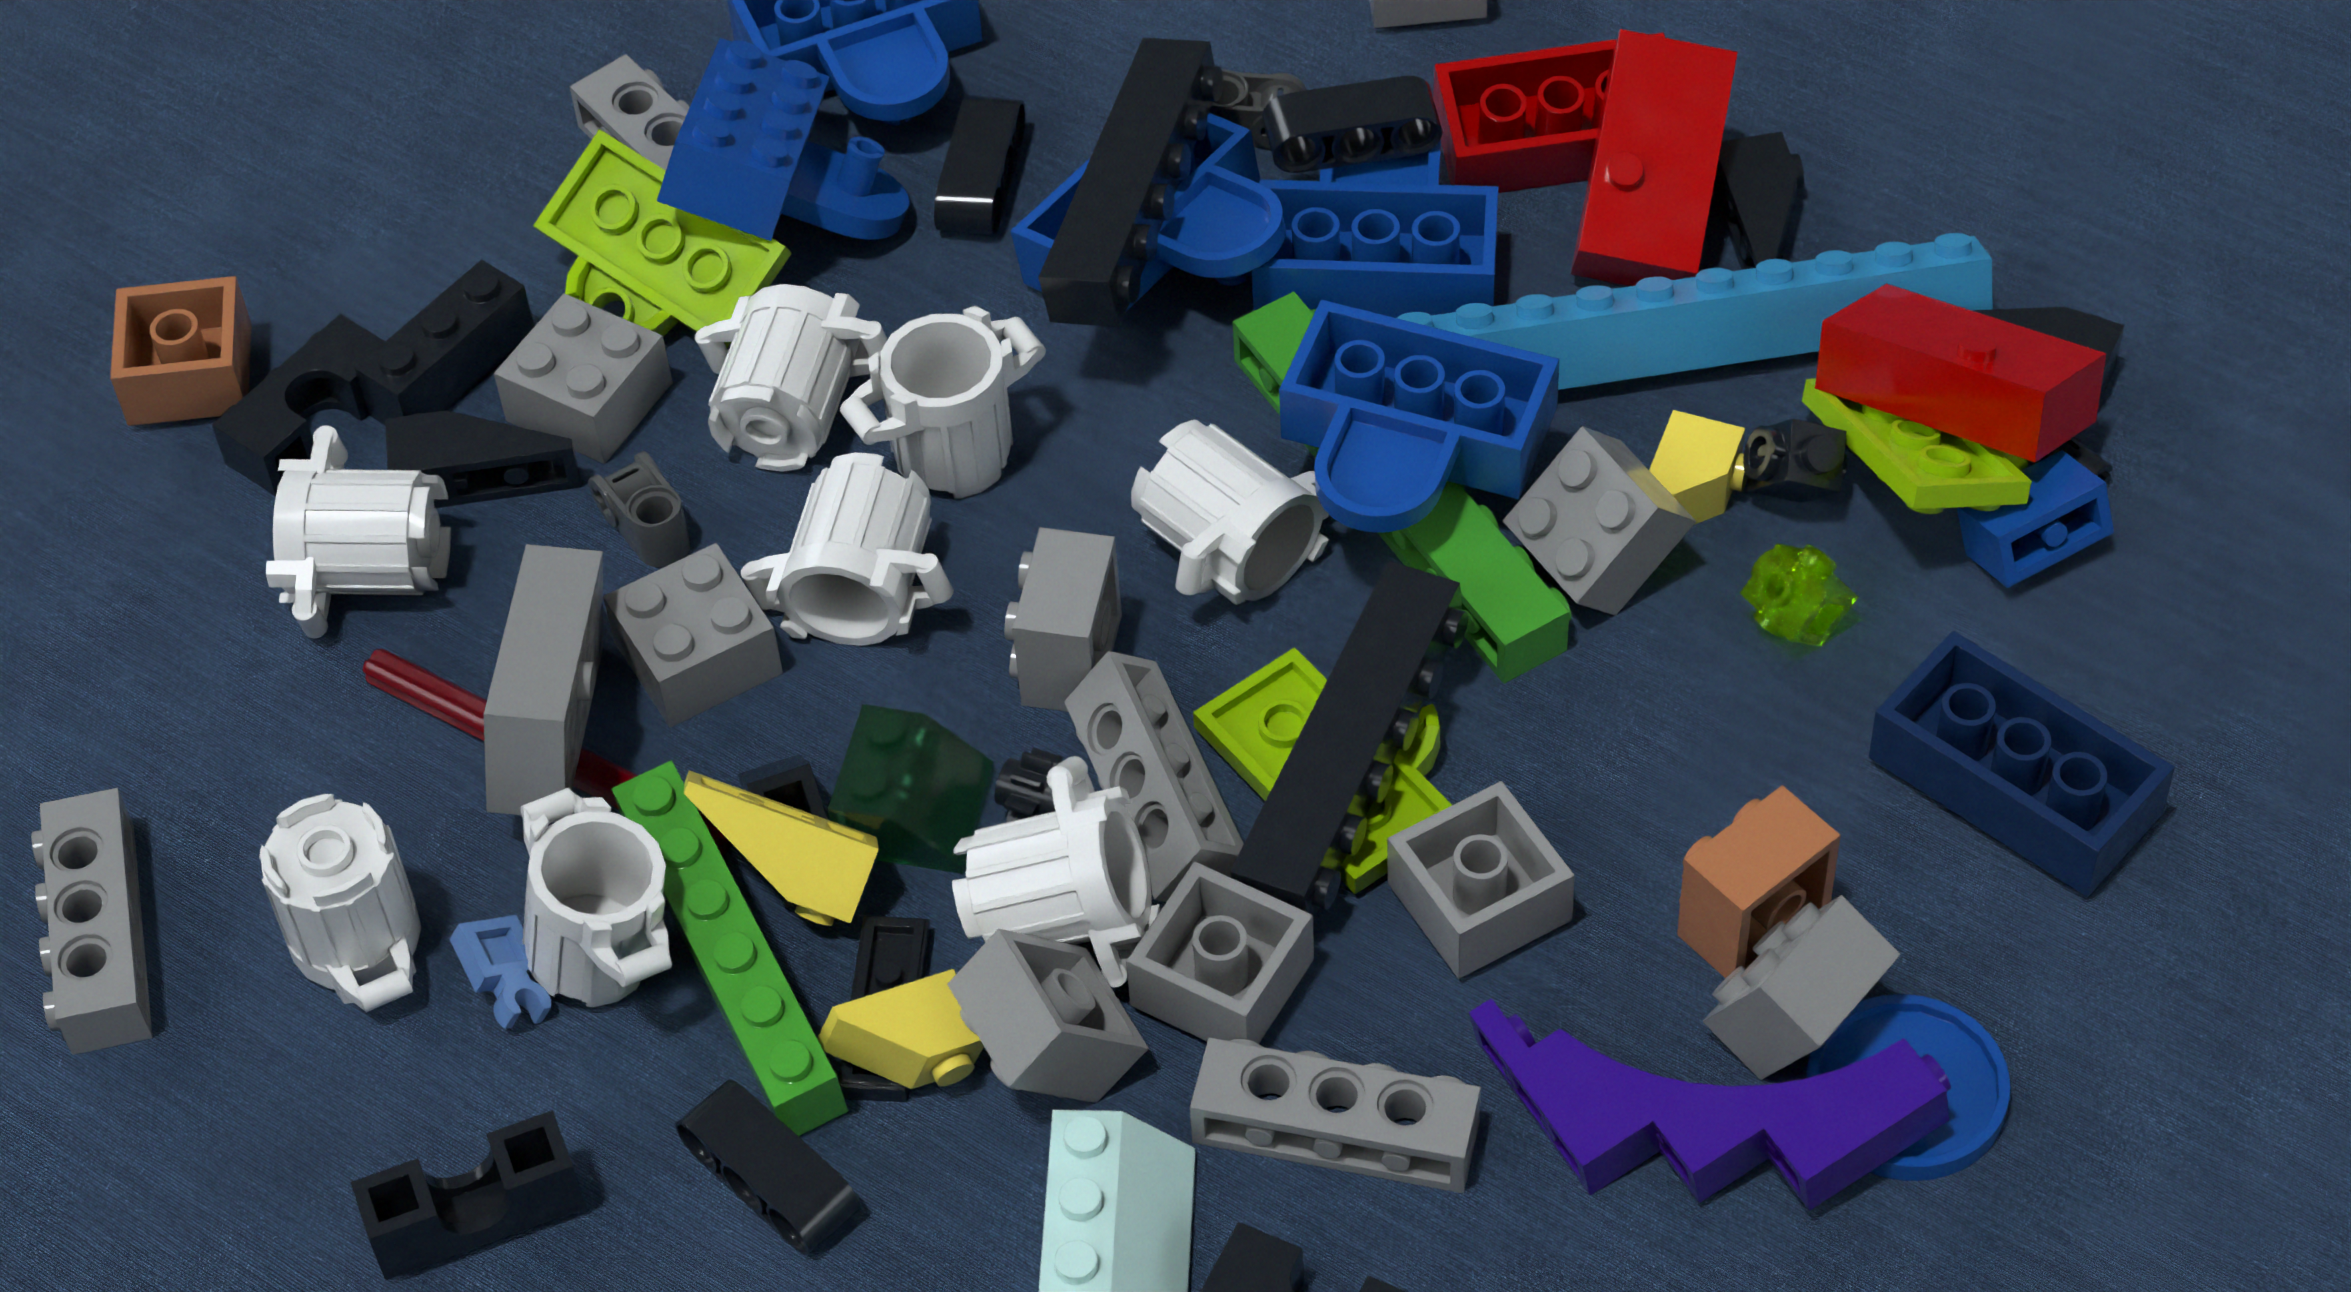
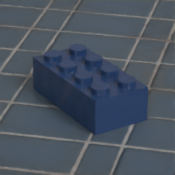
M1954 630L1875 711L1868 756L1876 763L2086 897H2089L2163 814L2175 769L2173 765Z

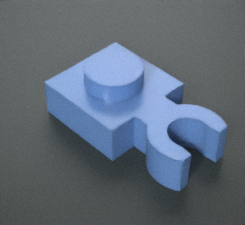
M517 915L459 923L449 940L475 993L493 990L497 998L493 1007L497 1022L504 1029L512 1028L521 1014L519 1005L528 1010L534 1024L542 1023L551 1008V999L547 991L535 982L528 968L525 945L522 944L523 927Z

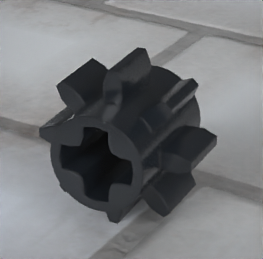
M1033 748L1031 753L1024 751L1021 760L1007 759L999 773L994 792L995 803L1009 809L1006 822L1055 811L1052 789L1047 783V775L1051 768L1062 762V756Z

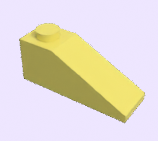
M688 771L684 782L685 796L788 902L797 904L796 914L826 926H832L835 918L851 923L879 850L877 837L693 771Z

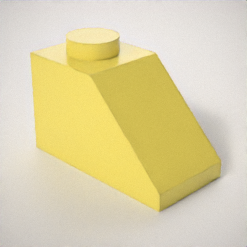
M1677 410L1672 411L1649 471L1696 520L1695 524L1723 514L1732 491L1742 492L1748 479L1743 467L1745 428Z
M954 969L833 1006L817 1038L824 1052L910 1089L935 1081L938 1086H948L964 1079L974 1070V1064L984 1045L978 1035L972 1032L963 1022L960 1015L962 1008L947 985L956 975Z

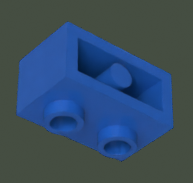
M2063 450L2022 470L2032 481L2027 504L2000 505V508L1995 511H1980L1970 507H1957L1965 554L2007 588L2114 533L2106 482Z

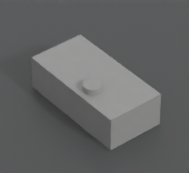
M529 544L525 546L484 711L487 812L521 815L520 808L522 805L566 788L572 791L603 652V551Z

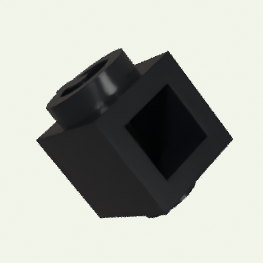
M1789 419L1770 426L1757 427L1749 436L1743 455V467L1745 474L1748 476L1747 491L1798 503L1841 492V484L1848 466L1845 454L1847 431L1797 419Z

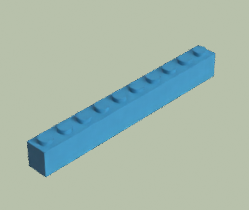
M1947 233L1936 237L1935 242L1915 245L1904 242H1886L1878 245L1874 251L1850 254L1846 251L1832 250L1818 254L1816 259L1791 263L1783 259H1770L1758 263L1756 268L1730 271L1724 268H1709L1698 272L1696 277L1671 280L1666 277H1648L1638 281L1636 286L1611 289L1607 286L1594 285L1581 288L1574 295L1551 298L1543 294H1532L1519 298L1513 304L1491 307L1484 303H1470L1460 306L1456 312L1430 315L1424 312H1409L1397 318L1559 358L1558 390L1817 352L1820 347L1822 321L1886 283L1969 310H1992V258L1975 236H1968L1962 233Z

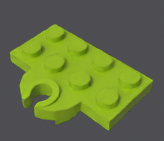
M599 129L533 225L541 234L577 256L576 261L567 274L565 294L600 309L612 301H624L625 313L623 319L664 336L677 322L697 333L698 330L705 326L731 319L739 297L749 295L751 297L762 288L771 285L792 254L786 246L773 238L769 241L657 202L666 171ZM724 342L727 348L731 344V342Z
M1816 378L1806 379L1802 402L1822 421L1824 426L1847 431L1845 444L1849 447V450L1873 470L1877 477L1885 482L1911 510L1924 514H1938L1944 508L1970 507L1980 511H1995L2000 508V505L2027 504L2032 481L2021 470L2028 467L2029 460L1815 389Z
M1294 647L1193 712L1194 728L1266 801L1327 679ZM1433 703L1421 708L1417 731L1409 749L1406 751L1398 750L1392 763L1393 776L1388 793L1381 803L1373 801L1365 817L1367 819V829L1358 853L1355 856L1347 854L1339 870L1341 880L1354 894H1357L1388 873L1387 838L1452 806L1424 777L1433 768L1440 749V725L1438 712Z

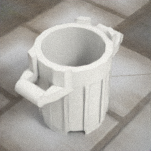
M779 284L764 287L751 297L750 295L739 297L731 319L705 326L695 334V340L714 373L719 374L708 406H710L708 425L712 437L728 453L732 445H736L754 454L755 457H758L755 467L760 469L784 472L804 467L807 458L814 457L821 445L825 444L849 377L870 374L868 358L876 352L880 355L881 349L888 340L881 324L877 321H866L856 318L860 304L849 294L835 293L834 298L829 295L805 286ZM724 342H732L729 351Z
M977 306L964 309L963 315L930 314L907 322L890 335L881 349L880 355L876 352L868 358L871 379L859 386L842 403L840 412L866 445L890 440L891 452H894L897 470L904 478H909L910 471L912 470L918 474L929 489L948 491L954 494V499H962L983 492L1001 477V468L1004 469L1006 466L1010 447L1013 445L1007 387L1026 375L1044 357L1046 349L1020 317L991 321L990 313ZM1012 347H1013V348L1016 350V352L1018 353V355H1016V356H1014V357H1013ZM883 399L886 420L880 423L867 406Z
M1195 419L1179 424L1159 440L1168 449L1154 470L1150 473L1141 466L1137 472L1131 490V506L1141 514L1143 525L1181 552L1175 586L1182 594L1194 595L1216 589L1236 605L1245 602V600L1256 601L1271 595L1285 584L1306 558L1313 562L1320 557L1329 541L1327 537L1319 532L1322 520L1326 519L1329 514L1324 510L1317 498L1315 472L1308 471L1288 478L1215 424L1205 426Z
M327 425L319 427L314 432V444L310 460L280 459L278 470L285 472L278 485L274 504V561H267L266 577L269 587L285 590V592L280 593L279 603H294L292 614L304 633L309 638L314 639L323 636L327 632L328 623L326 620L331 594L423 595L424 591H437V582L432 578L446 577L451 540V527H440L439 514L437 509L434 508V499H448L444 481L439 475H427L421 473V470L344 469L348 452L336 430Z
M854 452L836 456L832 460L830 468L826 467L823 469L815 483L811 484L790 552L767 556L757 561H751L743 566L741 576L760 608L785 612L780 628L792 638L806 639L807 633L837 644L864 646L883 642L896 632V636L908 634L916 609L928 608L949 600L953 595L954 589L938 558L931 553L922 554L932 520L930 518L932 502L927 485L917 473L911 470L909 478H904L895 472L887 470L881 466L884 456L878 454ZM915 573L919 576L923 586H912Z
M1071 756L1051 768L1047 775V783L1052 789L1054 812L980 828L974 831L975 834L973 836L960 839L954 848L953 854L958 856L967 853L966 878L952 881L957 913L968 939L982 936L986 943L998 929L1072 945L1091 941L1098 963L1102 969L1101 972L1111 987H1119L1128 981L1126 961L1136 948V942L1142 939L1161 911L1160 905H1152L1150 872L1145 849L1137 826L1124 806L1131 803L1127 790L1118 786L1095 792L1087 773L1088 768L1085 761L1080 757Z
M569 788L522 805L520 810L523 818L524 842L530 856L522 944L525 945L528 968L533 978L553 997L559 993L570 998L580 999L582 1002H586L587 1007H597L620 1001L635 991L640 985L641 980L670 969L672 962L669 955L668 932L663 921L666 864L659 843L642 825L620 814L611 812L610 805L602 797L581 798Z
M322 794L303 799L282 811L276 818L277 824L272 829L273 833L267 840L265 847L261 846L259 859L264 877L261 880L293 962L307 979L326 988L334 989L344 1004L355 1003L365 1010L366 1013L412 993L413 975L416 973L412 956L417 947L421 924L417 906L389 825L386 826L382 822V819L369 804L363 802L362 807L353 803L343 802L342 800H335L333 794Z

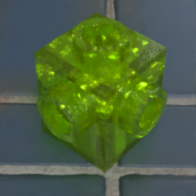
M1777 543L1773 549L1765 552L1755 562L1751 570L1752 577L1740 591V594L1757 609L1753 614L1754 619L1768 632L1780 638L1785 636L1791 642L1820 647L1859 598L1833 573L1837 568L1836 563L1823 551L1810 544H1806L1804 548H1798Z

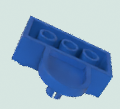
M727 0L735 40L749 42L757 46L762 53L785 61L798 60L811 65L817 72L830 76L825 92L835 89L841 102L848 109L862 117L880 120L889 125H901L900 120L903 119L907 123L914 116L920 115L936 105L946 93L950 82L947 52L983 41L978 0Z
M719 38L675 140L657 202L769 241L773 237L781 214L853 238H887L896 234L901 229L909 207V197L904 187L893 176L879 168V163L883 159L885 150L876 141L865 137H852L847 145L846 154L808 141L830 76L817 72L814 67L798 60L785 61L762 53L757 46L749 42L740 40L728 41Z
M1208 113L1206 134L1203 140L1196 141L1191 154L1189 175L1186 180H1180L1175 192L1173 214L1170 220L1163 221L1158 233L1155 258L1151 262H1146L1141 274L1140 292L1137 301L1172 267H1177L1197 276L1215 278L1223 285H1239L1246 281L1244 274L1250 277L1252 270L1269 261L1281 248L1286 235L1282 205L1272 190L1260 184V174L1250 129ZM1090 158L1010 231L1023 283L1041 292L1040 272ZM1129 303V306H1128L1127 310H1128L1134 303Z
M1441 140L1433 149L1415 156L1320 170L1319 181L1260 179V184L1272 190L1281 202L1286 235L1278 252L1265 264L1252 270L1253 311L1292 292H1295L1310 310L1317 309L1320 300H1325L1394 318L1409 312H1424L1430 315L1456 312L1460 306L1470 303H1484L1493 307L1497 249L1498 186L1439 185Z
M1320 300L1279 388L1281 438L1319 448L1314 466L1317 498L1331 517L1343 525L1356 530L1384 533L1401 530L1416 524L1434 509L1447 481L1520 499L1557 410L1559 358Z

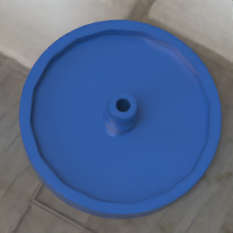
M1893 994L1873 997L1859 1002L1823 1045L1810 1053L1806 1078L1835 1071L1861 1061L1905 1038L1920 1058L1926 1054L1931 1055L1941 1066L1951 1084V1090L1947 1092L1949 1121L1870 1173L1889 1179L1924 1181L1955 1174L1975 1163L1991 1148L1999 1136L2010 1099L2008 1067L1995 1040L1971 1016L1950 1004L1933 998L1910 994Z

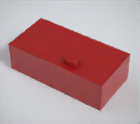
M1620 29L1610 61L1571 275L1627 286H1636L1638 281L1648 277H1666L1671 280L1696 277L1699 270L1738 52Z
M1663 32V33H1656V34H1649V35H1655V36L1665 37L1664 32ZM1617 39L1435 64L1433 100L1443 131L1441 145L1450 184L1498 186V193L1588 181L1611 56Z
M1886 283L1822 321L1815 389L2032 462H2037L2096 422L2106 353Z

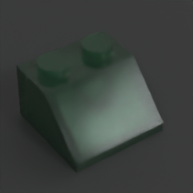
M862 704L828 807L830 821L877 837L879 850L875 860L963 874L967 853L957 856L953 854L954 848L961 838L970 837L975 834L974 831L977 829L994 773V761L925 713Z

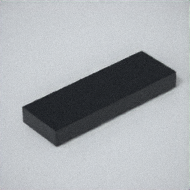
M863 916L850 1001L925 978L931 937L929 919ZM841 1059L838 1082L845 1100L907 1103L909 1088Z

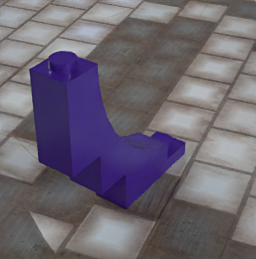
M1492 998L1468 1012L1478 1045L1589 1195L1594 1194L1660 1151L1699 1203L1762 1162L1770 1159L1810 1211L1949 1121L1947 1092L1951 1090V1084L1948 1077L1931 1055L1926 1054L1920 1058L1905 1038L1873 1056L1841 1069L1813 1077L1767 1085L1723 1086L1691 1083L1654 1075L1633 1068L1589 1048L1562 1029L1556 1030L1536 1043L1522 1019L1516 1013L1506 1018Z

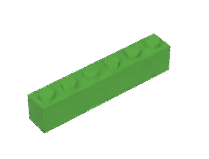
M672 760L611 788L621 815L642 825L659 843L666 864L663 894L665 904L771 1112L797 1136L849 1112L837 1076L698 809L685 796L684 783Z

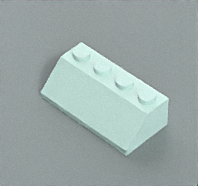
M1052 1110L1039 1292H1189L1195 1148L1123 1111Z

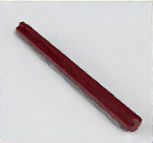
M386 649L374 650L370 659L365 660L362 671L366 674L365 679L369 684L484 741L486 699ZM581 747L573 786L594 797H602L608 804L619 809L611 788L638 775ZM698 809L722 857L725 856L733 844Z

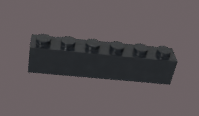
M1160 38L1142 39L1039 275L1050 322L1119 328L1129 303L1137 301L1143 269L1147 261L1151 262L1155 258L1160 228L1163 221L1170 220L1173 214L1174 195L1180 180H1186L1189 175L1191 154L1196 141L1203 140L1207 129L1208 112L1212 103L1218 102L1222 95L1223 72L1220 66H1215L1210 41Z
M1392 561L1387 562L1230 870L1231 878L1312 914L1313 923L1320 908L1328 910L1332 906L1341 881L1339 870L1347 854L1355 856L1363 843L1367 829V819L1365 817L1373 801L1381 803L1386 797L1392 781V763L1399 749L1406 751L1411 746L1418 727L1419 715L1417 712L1424 698L1432 699L1436 695L1444 672V663L1442 661L1449 647L1456 649L1460 646L1466 633L1469 614L1467 611L1462 610L1460 582Z

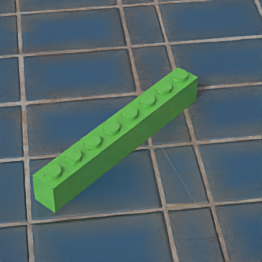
M1295 292L1287 294L1232 321L1234 361L1279 415V388L1316 309L1310 310ZM1304 444L1316 458L1319 448ZM1447 481L1438 503L1425 518L1401 530L1378 533L1405 566L1460 582L1462 610L1467 611L1469 614L1468 626L1464 637L1503 684L1567 651L1568 624L1571 620V611L1565 597L1558 589L1554 587L1549 589L1535 573L1533 563L1526 551L1520 546L1513 547L1500 532L1498 523L1489 508L1485 505L1478 506L1465 491L1464 485Z

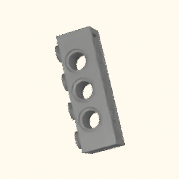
M625 54L569 86L578 127L588 137L593 139L600 129L666 171L675 140L690 107L683 100L675 101L664 90L661 81L652 70L646 69L644 71Z
M1107 651L1064 703L1076 727L1077 737L1084 745L1098 775V782L1102 790L1120 786L1128 792L1131 803L1124 806L1137 826L1145 849L1150 872L1151 893L1154 900L1167 902L1194 861L1231 878L1230 870L1243 846L1242 839L1157 662Z
M118 788L40 803L41 830L32 832L31 839L37 866L40 870L44 869L45 883L36 884L35 895L41 920L43 923L48 922L49 936L39 939L42 966L46 976H52L53 991L43 993V1007L48 1027L51 1032L61 1031L72 1055L151 1039L152 1026L134 825Z
M1209 1037L1190 1104L1192 1143L1464 1193L1480 1124L1481 1087L1465 1084L1463 1081L1451 1076H1435L1430 1078L1398 1072L1390 1066L1379 1063L1358 1065L1331 1060L1327 1056L1314 1051L1292 1053L1265 1048L1247 1039L1226 1041ZM1267 1093H1274L1281 1096L1280 1098L1275 1100H1262L1257 1098L1258 1096ZM1331 1106L1349 1108V1110L1341 1113H1332L1325 1109ZM1400 1118H1410L1416 1120L1417 1123L1398 1125L1393 1121Z

